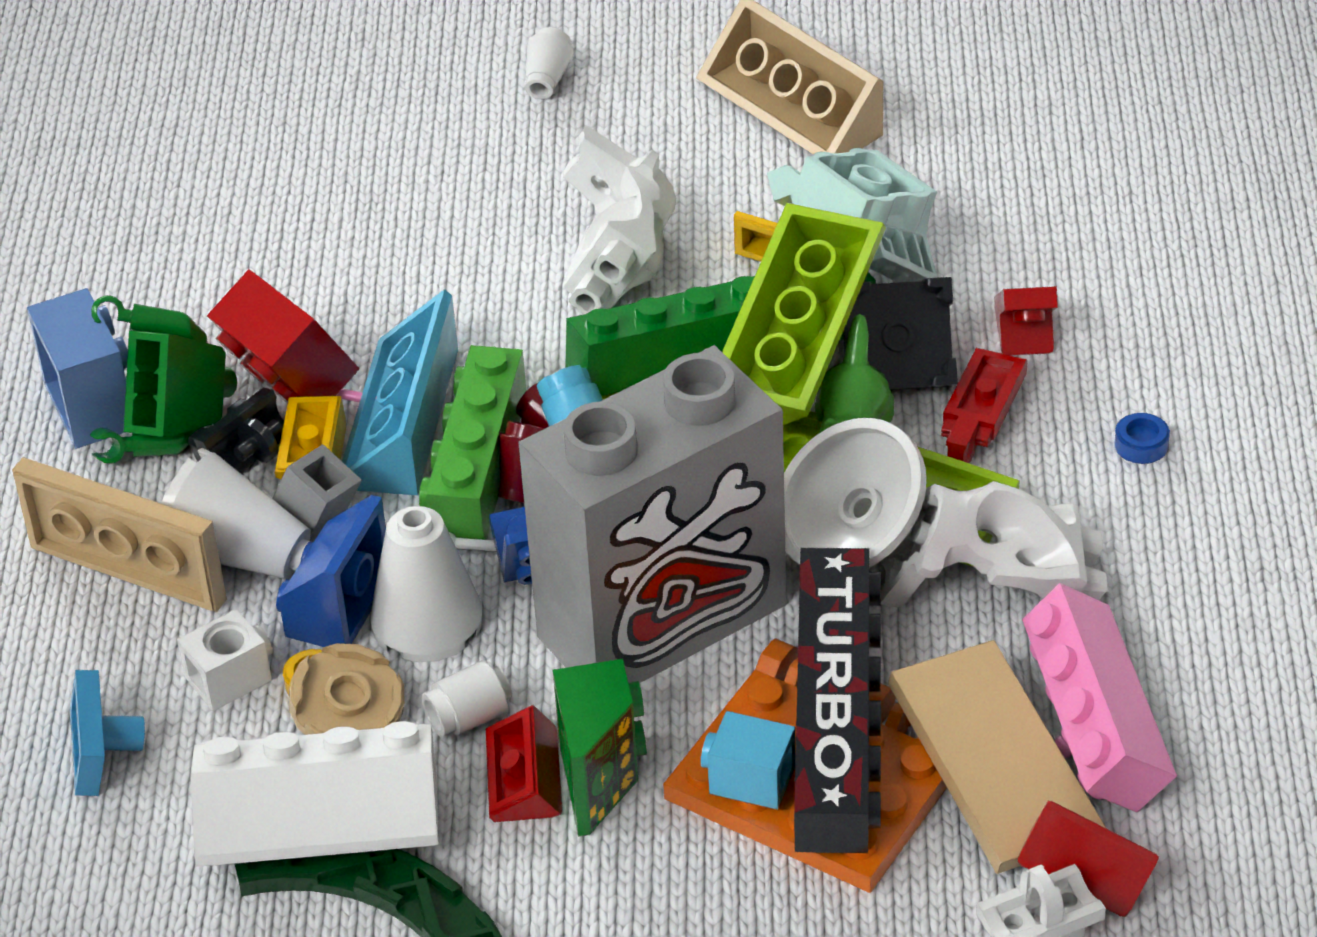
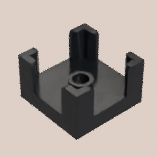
M952 277L925 278L917 282L882 284L863 282L843 330L844 354L853 318L861 314L866 318L868 326V363L884 374L890 390L952 387L957 385L956 358H952L949 308L953 304Z

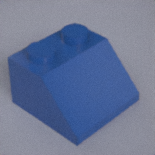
M370 495L328 520L315 541L307 543L301 556L300 565L291 579H286L281 584L277 594L276 608L281 612L285 637L321 647L336 643H353L371 612L386 531L382 497Z

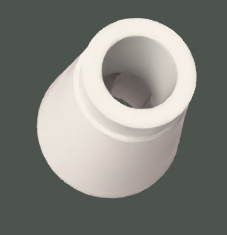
M552 27L541 28L528 40L525 90L536 99H548L552 96L554 89L573 58L574 51L571 46V39L560 29Z

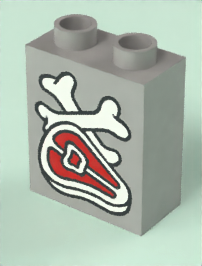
M715 345L699 353L681 356L671 362L665 370L600 402L584 404L573 410L566 419L519 441L537 637L565 667L623 659L628 682L639 681L641 683L787 605L783 409Z

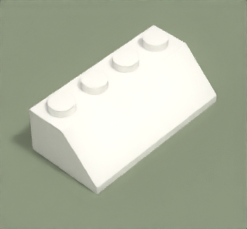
M400 721L391 723L384 728L356 730L352 727H336L325 733L308 735L278 732L263 739L241 741L230 737H220L212 739L205 744L194 745L191 766V796L196 867L438 845V782L431 724L416 725L412 722Z

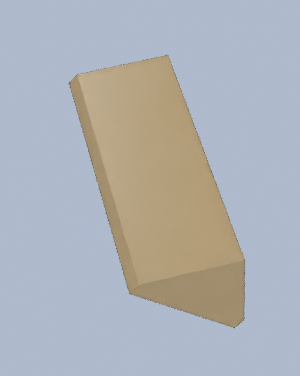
M739 1L697 74L696 79L812 154L816 152L846 153L853 148H864L883 136V80L756 1Z

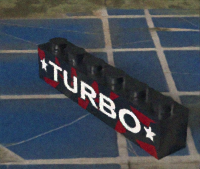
M800 548L794 802L795 852L868 853V828H881V792H869V782H881V746L869 745V736H881V700H869V692H881V656H869V648H881V614L869 613V606H881V572H869V548Z

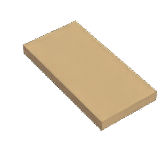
M22 457L12 469L31 548L210 611L217 612L227 600L213 521Z
M994 640L891 672L888 680L889 687L996 874L1021 866L1018 863V856L1031 828L1048 800L1106 828Z

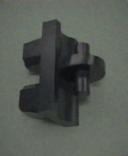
M263 387L247 400L240 398L227 408L226 416L210 428L201 427L189 436L188 442L197 462L201 460L197 451L201 448L216 453L239 473L257 460L262 463H268L278 454V444L281 441L284 420L277 409V397L274 390Z

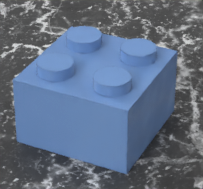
M88 288L27 307L44 385L75 449L105 440L94 439L90 436L93 430L100 427L108 428L118 435L126 433L123 432L126 394L124 369L127 368L128 349L122 337L113 339L112 336L115 335V329L106 305L97 308V315L102 323L94 322L91 316L94 300Z

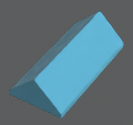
M445 289L378 340L342 462L362 479L357 491L418 496L458 353L453 298Z

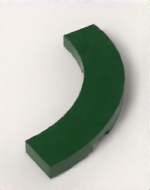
M400 849L234 864L242 897L279 891H312L334 894L376 907L403 922L420 937H502L494 921L486 911H481L463 893V887L435 866Z

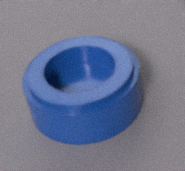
M1149 413L1130 414L1123 417L1117 423L1114 446L1117 453L1127 461L1137 464L1153 463L1162 459L1168 452L1170 430L1166 422L1158 416Z

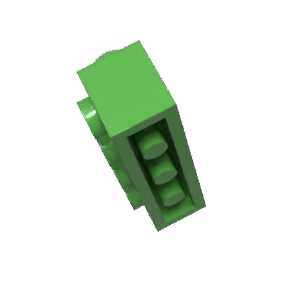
M471 345L465 366H457L453 385L454 402H446L442 418L444 435L442 440H434L431 452L432 474L431 477H423L419 505L439 513L448 532L453 533L457 538L487 540L490 529L489 515L495 511L500 486V433H505L508 421L520 422L521 418L516 414V407L520 398L527 390L522 349Z

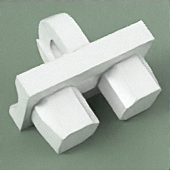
M1075 864L1051 874L1045 871L1043 865L1023 871L1020 876V886L980 901L976 905V915L991 937H1084L1086 927L1105 920L1106 907L1101 900L1094 897L1089 891L1080 870ZM1041 906L1040 923L1035 921L1028 910Z

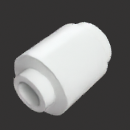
M481 660L434 682L431 686V691L423 694L421 700L426 717L439 736L443 737L449 733L458 736L507 713V699L512 697V689L505 673L500 667L491 668L486 661Z

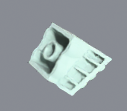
M853 148L849 152L835 154L816 152L814 156H806L801 172L789 165H784L767 172L773 200L783 206L786 203L883 222L886 230L869 269L898 283L917 282L925 278H938L926 237L930 211L937 191L877 149Z

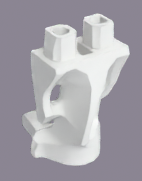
M586 125L578 136L580 155L572 157L563 171V178L586 196L595 205L597 217L584 232L567 270L563 287L572 293L568 299L570 304L584 314L594 309L613 308L617 301L632 287L650 281L659 269L664 252L661 240L662 233L676 205V195L673 186L659 169V154L651 150L643 158L635 157ZM594 175H595V176H599V177H601L602 179H600V180L597 182V181L594 179ZM606 183L608 184L610 189L604 188Z
M994 481L969 491H955L934 484L926 488L921 511L906 538L893 552L882 560L886 576L881 592V604L888 607H903L925 578H936L943 568L957 562L973 565L980 574L987 577L989 585L1016 587L1031 591L1039 595L1040 601L1059 583L1100 600L1108 588L1107 574L1091 567L1101 555L1103 548L1102 532L1081 525L1079 506L1074 503L1046 505L1043 501L1025 491ZM977 530L986 531L991 534L998 543L983 541L979 537Z

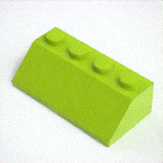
M786 203L722 351L724 355L783 409V425L806 417L810 412L886 230L883 222Z

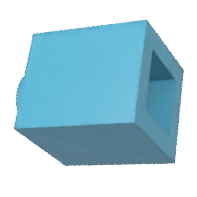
M726 711L717 733L709 732L702 748L701 766L708 768L709 794L778 810L795 769V726Z

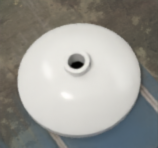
M857 418L825 429L801 448L784 472L785 552L800 565V548H869V567L893 552L906 538L915 524L925 498L926 468L921 452L913 440L900 428L884 420Z

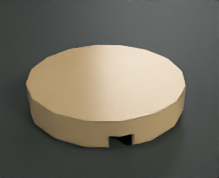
M336 643L323 647L321 653L315 654L311 658L309 655L299 663L290 682L289 711L297 728L304 735L325 733L336 727H352L356 730L384 728L391 723L400 721L405 704L404 683L399 673L397 677L395 671L389 666L390 661L380 652L359 644Z

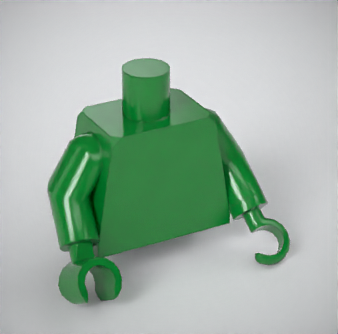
M104 295L97 298L91 308V316L94 322L102 323L97 315V308L101 303L110 302L117 307V321L130 323L123 432L132 433V436L121 437L108 428H97L90 433V436L94 439L111 438L112 446L105 453H92L91 455L104 463L112 464L119 461L126 452H133L134 457L174 455L182 452L189 445V436L201 427L213 425L222 418L223 398L231 397L236 391V374L231 368L225 367L226 352L221 346L209 344L207 334L186 313L135 303L132 310L125 309L117 297Z

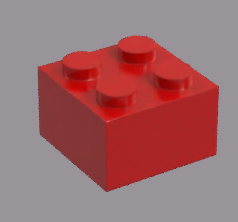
M250 269L244 273L207 315L221 331L215 339L237 359L245 355L240 365L263 384L266 381L270 385L276 382L271 389L287 404L289 397L336 396L360 369L313 317Z

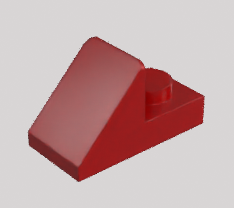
M1057 286L1003 289L994 296L999 341L1003 354L1027 355L1053 352L1052 311L1058 308Z

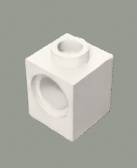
M237 608L177 639L184 676L212 711L272 681L268 656L273 654L271 642L263 628L258 624L251 626Z

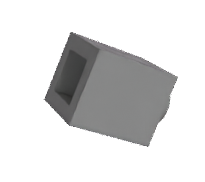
M322 444L287 467L272 499L310 529L309 541H313L317 538L328 520L348 509L362 479Z

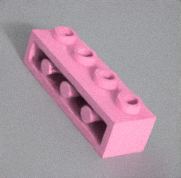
M1059 583L1022 619L1031 642L1030 651L1038 661L1046 683V694L1054 704L1062 726L1061 735L1070 747L1078 769V781L1082 788L1095 799H1105L1138 812L1174 780L1177 774L1110 606Z

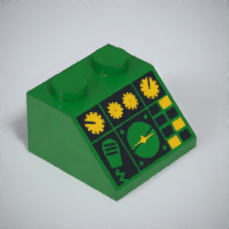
M623 659L552 670L559 747L578 837L590 835L638 782L637 756L647 755L642 721H634V717L644 716L641 687L639 681L628 682Z

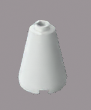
M204 448L197 450L201 460L197 462L188 458L183 463L172 480L161 504L213 521L221 565L284 579L289 578L300 565L303 550L307 543L310 542V529L216 453Z
M422 506L404 508L396 512L387 523L370 612L371 629L379 646L386 651L387 646L402 653V659L411 662H436L457 655L466 648L465 641L475 631L477 636L482 628L481 600L448 529L439 513Z

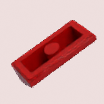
M531 705L485 728L489 818L493 822L551 818L561 815L562 796L556 726L534 705Z
M1048 800L1031 828L1018 856V863L1027 869L1043 865L1048 874L1075 864L1093 896L1101 900L1107 910L1125 917L1134 906L1159 856L1099 824Z

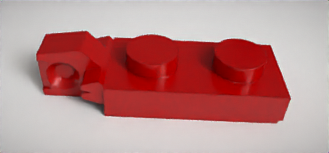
M981 348L975 349L943 411L941 436L947 438L945 446H947L948 457L970 463L974 457L976 445L988 448L991 440H995L1027 374V359Z

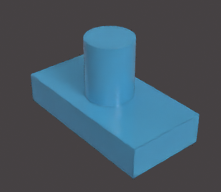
M75 670L70 703L75 796H99L105 750L142 751L145 738L144 716L102 715L99 670Z

